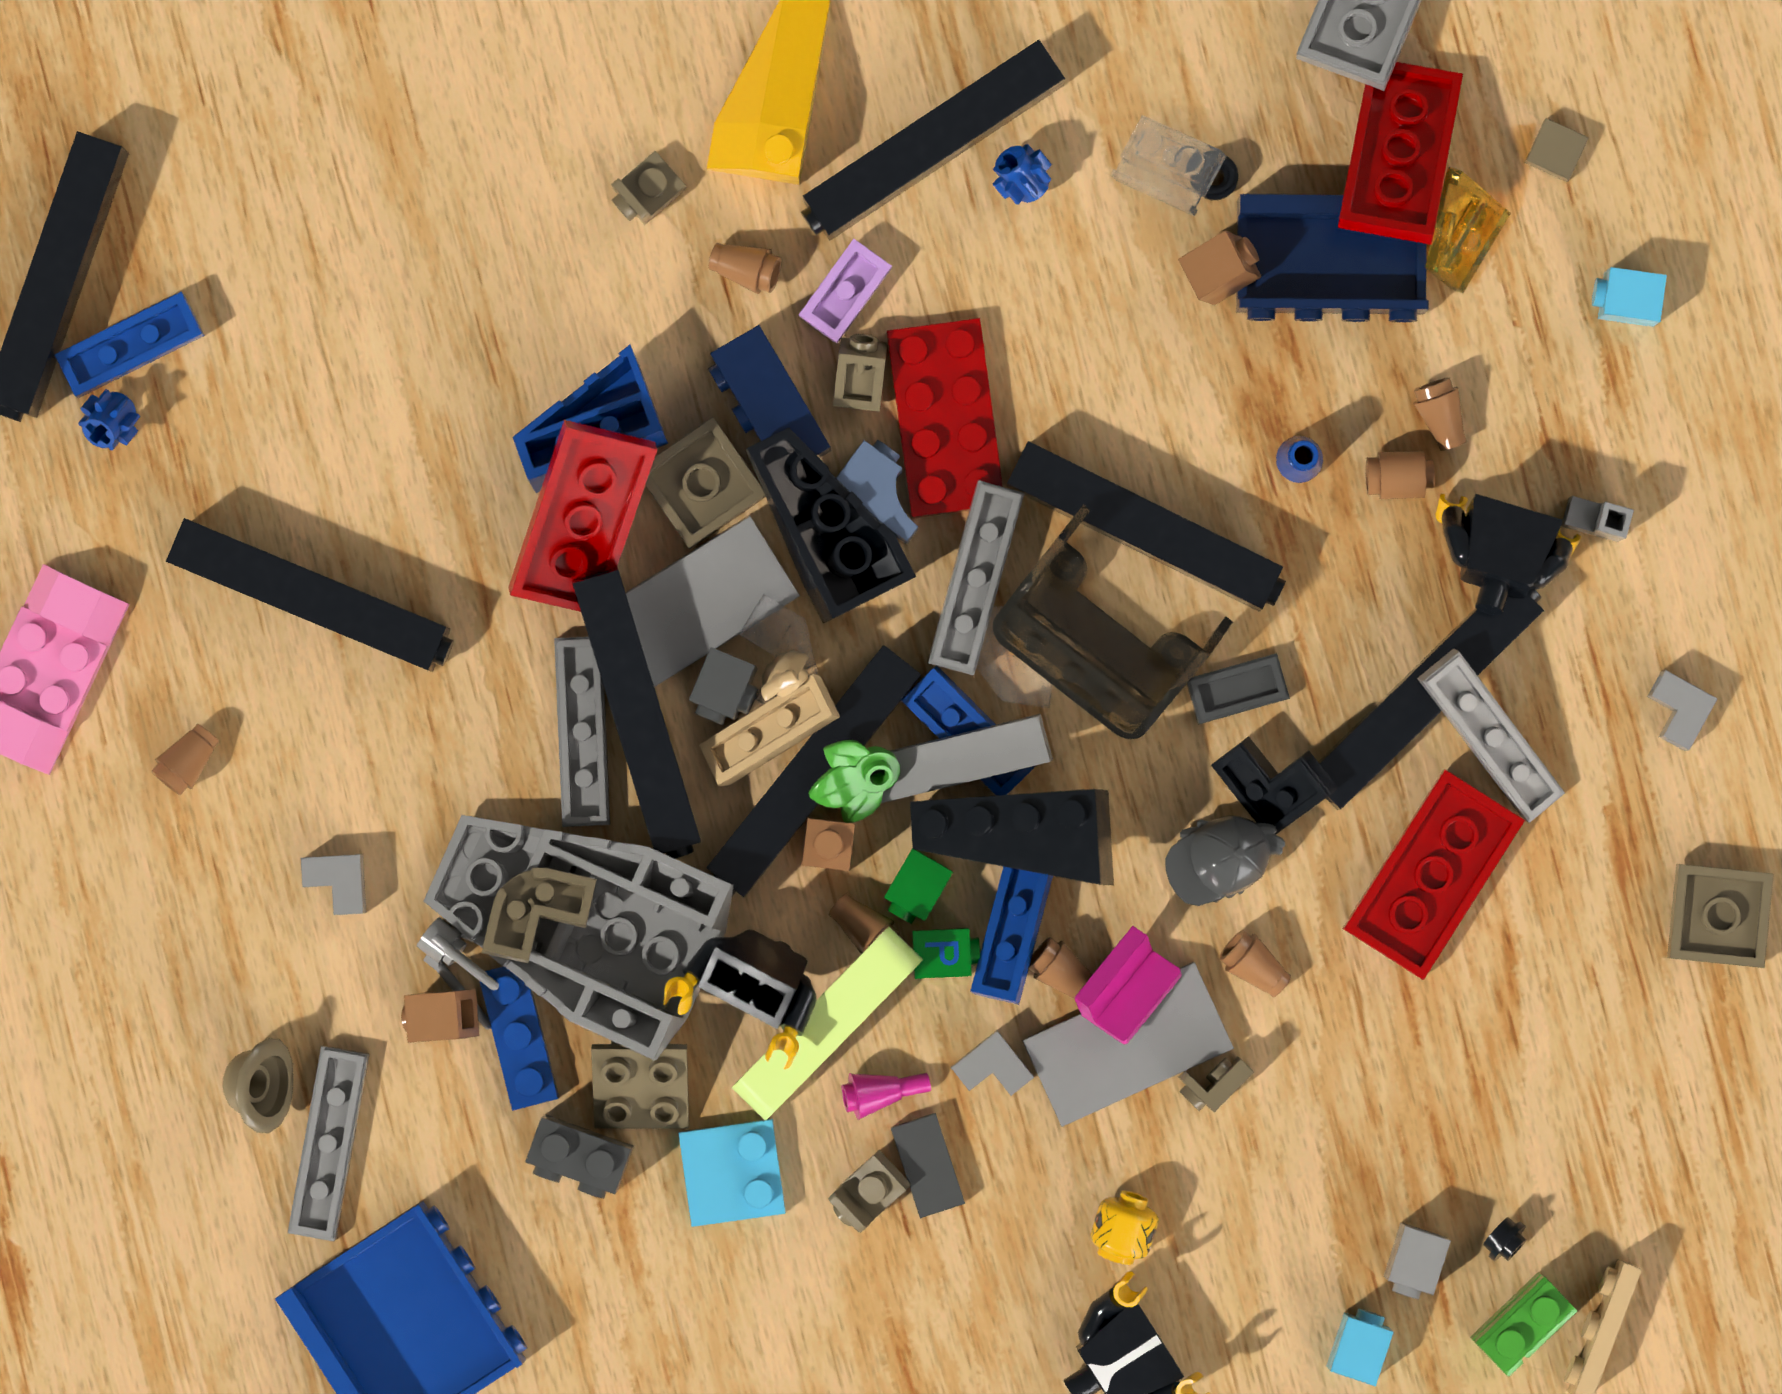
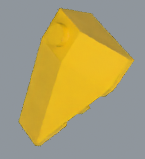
M779 0L714 122L707 170L800 185L831 0Z

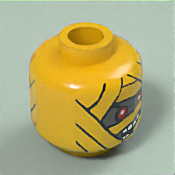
M1121 1191L1119 1197H1108L1101 1201L1090 1234L1092 1242L1098 1247V1255L1107 1260L1125 1265H1132L1135 1259H1142L1148 1255L1159 1218L1152 1209L1146 1206L1148 1202L1146 1197L1130 1191Z

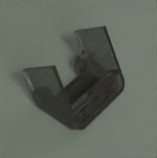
M1083 505L996 615L993 621V632L1002 646L1113 733L1125 739H1137L1149 730L1208 659L1233 621L1225 616L1201 647L1187 636L1176 632L1163 634L1151 648L1077 591V588L1086 578L1087 564L1080 552L1066 541L1091 511Z

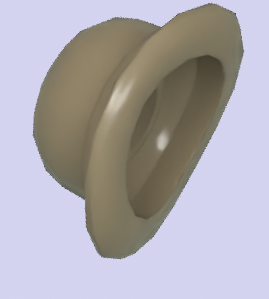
M268 1038L255 1045L251 1051H245L235 1056L226 1067L222 1084L225 1098L228 1104L240 1113L244 1123L255 1132H272L282 1124L289 1111L294 1078L293 1063L288 1048L280 1039Z

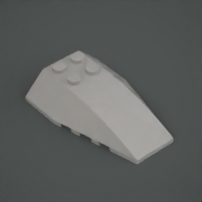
M461 815L424 902L466 937L483 948L495 896L500 887L502 888L514 876L530 871L532 868H549L597 879L586 928L539 918L529 964L493 955L490 956L514 973L538 996L543 997L570 1022L650 1059L657 1060L687 1020L701 989L698 987V984L693 987L692 1006L687 1013L679 1015L678 1006L682 997L674 996L664 1005L665 985L671 978L685 976L683 969L707 940L714 937H724L734 885L647 846Z

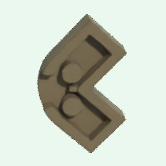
M532 868L530 871L514 876L502 888L500 887L495 896L482 953L529 964L539 918L586 928L597 879L549 868Z

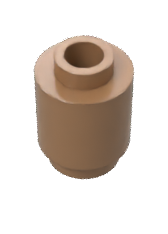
M1424 451L1378 452L1377 457L1366 458L1367 495H1378L1380 500L1425 498L1426 488H1434V461L1425 460Z

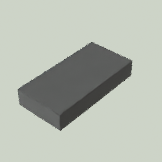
M1277 653L1185 679L1198 725L1290 699Z
M936 1113L891 1127L907 1180L911 1183L910 1189L919 1217L923 1218L965 1204Z

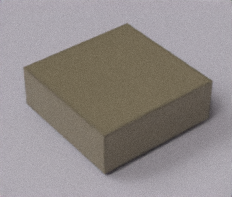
M1545 118L1524 163L1568 182L1589 137Z

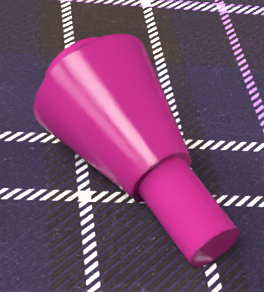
M849 1073L848 1083L842 1084L841 1090L846 1112L854 1111L856 1118L860 1120L901 1100L902 1097L930 1092L931 1084L927 1073L903 1078Z

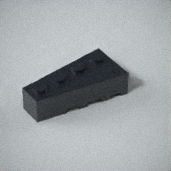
M1085 789L910 802L912 845L914 850L1098 885H1114L1108 790Z

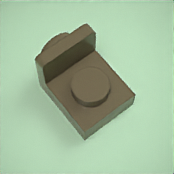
M656 151L650 154L622 180L618 178L611 184L614 191L618 194L612 199L616 207L629 221L637 216L644 225L687 189L682 180Z
M855 334L850 338H841L833 406L880 412L887 353L886 342H880L876 337L867 334Z
M1239 1057L1232 1063L1227 1058H1224L1206 1076V1079L1211 1084L1205 1090L1186 1071L1182 1072L1178 1078L1185 1086L1179 1092L1198 1111L1207 1105L1215 1112L1254 1071Z
M878 1150L841 1183L828 1199L833 1205L837 1217L844 1224L853 1226L856 1231L861 1233L881 1212L910 1187L911 1183Z

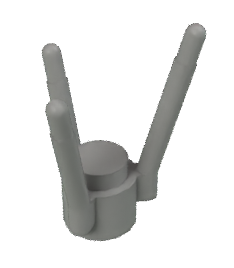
M440 917L437 918L417 943V947L427 954L423 961L434 968L452 990H465V988L444 963L448 966H451L454 962L458 963L491 990H497L499 988L498 982L462 954L467 944L461 938L475 944L477 943L466 937L452 924L449 925ZM477 1004L478 1021L485 1029H491L489 1018Z

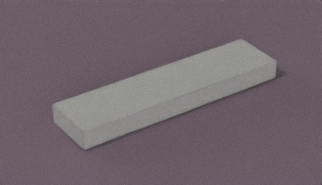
M977 481L927 663L974 676L1022 504L1023 492Z
M589 637L554 638L562 827L611 825L605 689Z
M1453 648L1417 678L1525 821L1530 823L1565 794L1458 650Z
M1041 714L891 750L899 761L901 771L897 782L889 789L883 791L881 803L1051 762L1053 757ZM876 770L871 775L878 774L883 770Z
M321 1046L288 1227L289 1234L329 1241L336 1240L369 1054Z

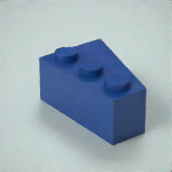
M628 345L619 352V357L597 374L594 372L583 381L584 384L562 402L560 400L513 436L527 479L535 493L541 491L564 420L654 441L657 448L668 444L631 345Z

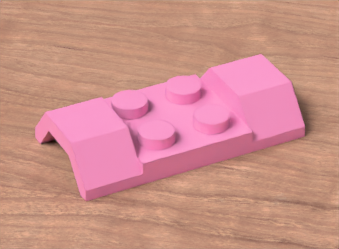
M43 564L24 606H21L0 651L1 755L50 775L130 604Z

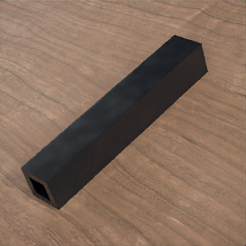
M1037 40L803 195V201L807 206L806 209L801 211L803 218L815 235L823 231L829 241H831L1063 87L1065 77L1041 41Z
M78 131L76 132L0 351V416L18 422L22 421L24 414L34 418L38 417L57 362L55 354L61 351L129 152L122 146Z
M1030 441L1027 442L1007 482L1006 487L1023 492L1024 496L1257 611H1261L1265 603L1274 606L1286 583L1285 580L1279 578L1283 566Z
M185 518L166 562L431 672L434 671L436 664L444 666L454 643V640L447 638L451 629Z
M614 567L572 580L653 849L663 854L665 853L672 858H679L693 853V845L701 842L619 569Z
M1531 589L1524 599L1508 595L1502 615L1486 614L1475 608L1319 761V764L1338 786L1337 790L1325 798L1336 810H1341L1441 712V709L1417 678L1453 648L1462 654L1478 676L1544 611L1537 603L1541 599L1540 594L1535 589Z
M885 645L881 647L835 705L840 717L811 735L706 867L714 874V877L734 885L732 897L736 892L742 897L748 894L818 806V803L810 798L809 790L822 775L832 768L825 757L824 747L843 740H855L865 746L921 676L918 671Z

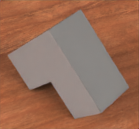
M1571 496L1568 498L1561 526L1619 542L1627 537L1634 510L1608 502L1600 504Z
M1667 670L1660 672L1647 696L1673 711L1659 737L1684 751L1690 750L1717 701L1716 697Z
M363 854L301 858L302 887L332 886L334 915L366 913Z
M997 1030L951 1066V1069L969 1091L993 1073L1012 1096L1034 1078Z

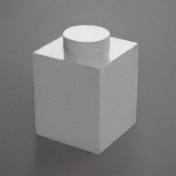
M1400 1223L1384 1273V1277L1388 1281L1394 1282L1392 1291L1414 1299H1419L1421 1292L1434 1295L1451 1240L1445 1236Z

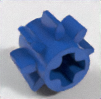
M1025 144L1024 147L1012 146L1003 151L996 160L993 170L999 178L993 182V186L1004 199L1010 197L1016 205H1019L1021 201L1026 203L1036 201L1045 194L1049 187L1051 177L1046 173V170L1052 164L1040 149L1034 151L1029 144Z
M105 389L99 398L92 394L80 408L85 415L78 424L82 426L86 439L97 447L114 450L119 442L127 446L138 432L133 425L140 418V415L136 413L133 402L122 393L110 392Z

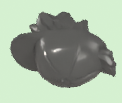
M1234 815L1224 816L1211 821L1201 819L1197 822L1196 827L1182 829L1180 832L1181 839L1170 848L1165 858V868L1169 884L1185 903L1200 906L1210 902H1218L1224 897L1232 898L1237 893L1239 895L1242 894L1245 889L1263 877L1271 855H1281L1283 847L1286 846L1285 841L1275 834L1277 829L1271 824L1255 823L1250 819Z

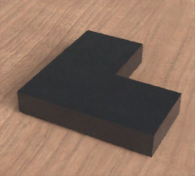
M1249 736L1211 765L1256 823L1274 825L1277 829L1275 834L1282 831L1338 789V786L1310 751H1307L1278 773Z

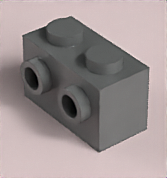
M710 647L689 698V701L698 705L695 713L721 725L724 724L726 717L737 720L740 712L746 715L749 714L759 690L751 685L758 668L751 663Z
M545 1114L540 1119L525 1163L534 1165L533 1174L559 1183L561 1177L565 1176L580 1182L578 1186L579 1191L604 1199L606 1192L616 1194L619 1190L634 1146Z

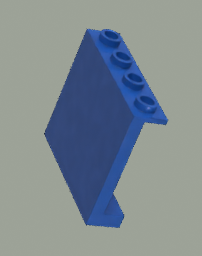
M422 1201L275 1298L336 1394H476L525 1362L526 1358L522 1352L527 1349L523 1338L513 1325L506 1328L496 1312L501 1309L497 1298L487 1285L482 1288L478 1286L470 1273L476 1269L471 1258L461 1245L454 1249L445 1235V1232L450 1229L449 1225L435 1205L428 1209L424 1201Z

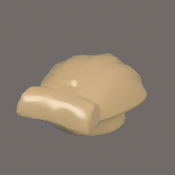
M799 651L780 653L766 666L762 675L763 687H761L762 697L765 701L776 694L779 697H785L797 690L806 681L808 672L804 666L808 660V655Z

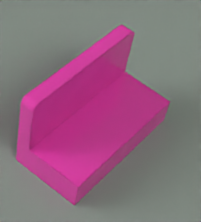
M1132 926L1074 999L1082 1017L1120 1043L1128 1044L1178 982L1182 974L1177 966L1152 950L1146 934Z

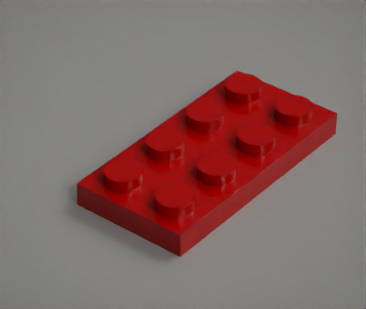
M1396 62L1385 91L1365 84L1338 228L1432 245L1463 73Z
M980 318L887 330L912 518L969 511L978 480L1003 487Z
M564 420L508 587L510 596L581 612L572 580L618 566L657 452L654 441Z
M1444 769L1342 929L1421 980H1424L1525 820Z

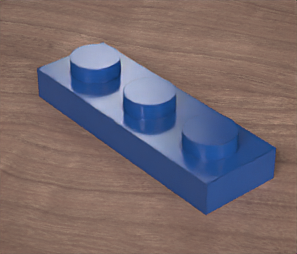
M179 292L55 354V357L75 397L80 398L205 335L184 293Z
M937 665L901 700L938 738L996 725ZM1035 766L980 780L996 796L1007 795Z
M1003 866L970 990L974 995L1017 1005L1020 1004L1053 876Z
M504 966L485 971L499 984L497 990H491L484 983L480 982L512 1111L559 1099L532 990Z

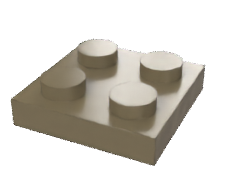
M713 417L654 458L645 484L689 549L766 497L761 485Z
M1676 864L1667 958L1764 968L1773 874Z

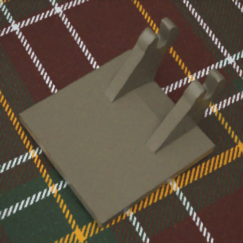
M611 1041V1044H592L594 1128H689L687 1044L669 1043L657 1060L650 1059L627 1047H622V1045Z

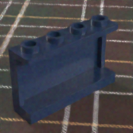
M1240 194L1237 200V235L1242 238L1247 237L1255 247L1259 256V261L1255 264L1262 277L1236 292V313H1247V320L1273 321L1276 320V313H1294L1295 321L1315 322L1322 321L1323 313L1342 314L1341 321L1367 322L1370 321V314H1389V322H1416L1417 314H1425L1429 310V300H1426V244L1338 228L1344 195Z

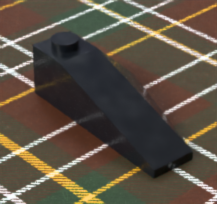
M790 428L746 449L800 579L823 624L916 577L895 534L884 523L881 524L862 505L863 502L829 471V467Z

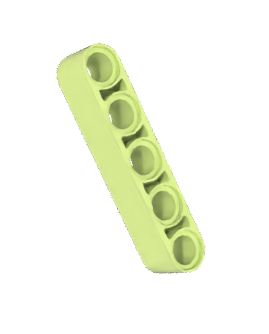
M888 927L816 1000L803 1035L796 1036L799 1050L792 1065L788 1069H784L788 1060L787 1054L782 1050H774L768 1062L764 1054L734 1084L732 1089L766 1121L923 959L899 935Z

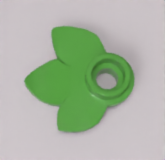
M855 740L835 742L823 749L828 764L832 768L815 782L809 790V796L813 801L825 807H841V815L845 823L863 820L880 806L883 791L889 789L897 782L901 771L899 761L891 751L882 747L873 746L866 748ZM876 770H883L878 774L871 775Z

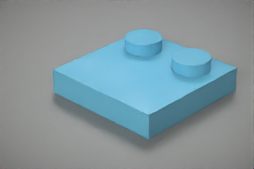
M773 1119L678 1133L692 1227L786 1213Z

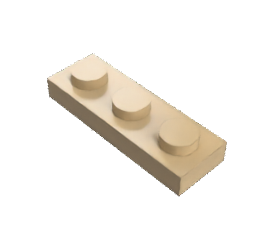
M811 674L793 693L785 697L776 696L699 744L718 786L728 787L838 719L840 715L821 676Z
M1617 1259L1614 1268L1608 1266L1604 1271L1598 1288V1293L1603 1294L1602 1301L1597 1312L1590 1311L1581 1334L1582 1338L1587 1339L1580 1357L1576 1355L1572 1357L1565 1374L1564 1381L1570 1384L1567 1390L1568 1393H1596L1642 1269Z

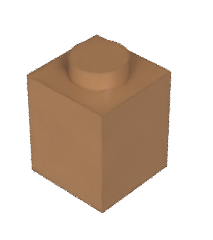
M1226 230L1178 259L1198 300L1212 305L1220 303L1262 277L1255 264L1259 261V256L1247 237L1242 238Z
M808 818L802 866L850 871L855 824Z
M476 989L404 995L405 1005L402 1009L401 1020L403 1028L407 1032L408 1043L455 1040L480 1036Z

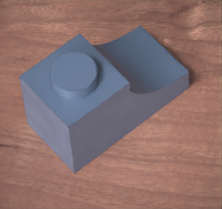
M864 440L839 473L837 479L863 502L862 505L881 524L884 523L897 538L908 544L917 532L918 526L906 515L898 500L896 482L902 473V467L896 464L900 455L879 440L873 446Z

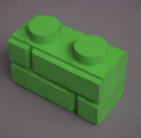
M1538 1272L1470 1338L1509 1377L1523 1364V1357L1529 1358L1577 1310L1545 1276Z

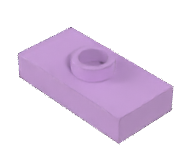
M853 239L799 313V317L838 344L890 272L892 265Z

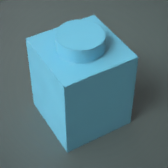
M1610 267L1604 272L1603 279L1596 278L1594 283L1592 306L1599 307L1597 319L1654 327L1661 322L1667 275Z
M1358 1308L1356 1316L1344 1312L1326 1367L1331 1372L1376 1386L1393 1336V1331L1383 1325L1385 1317Z

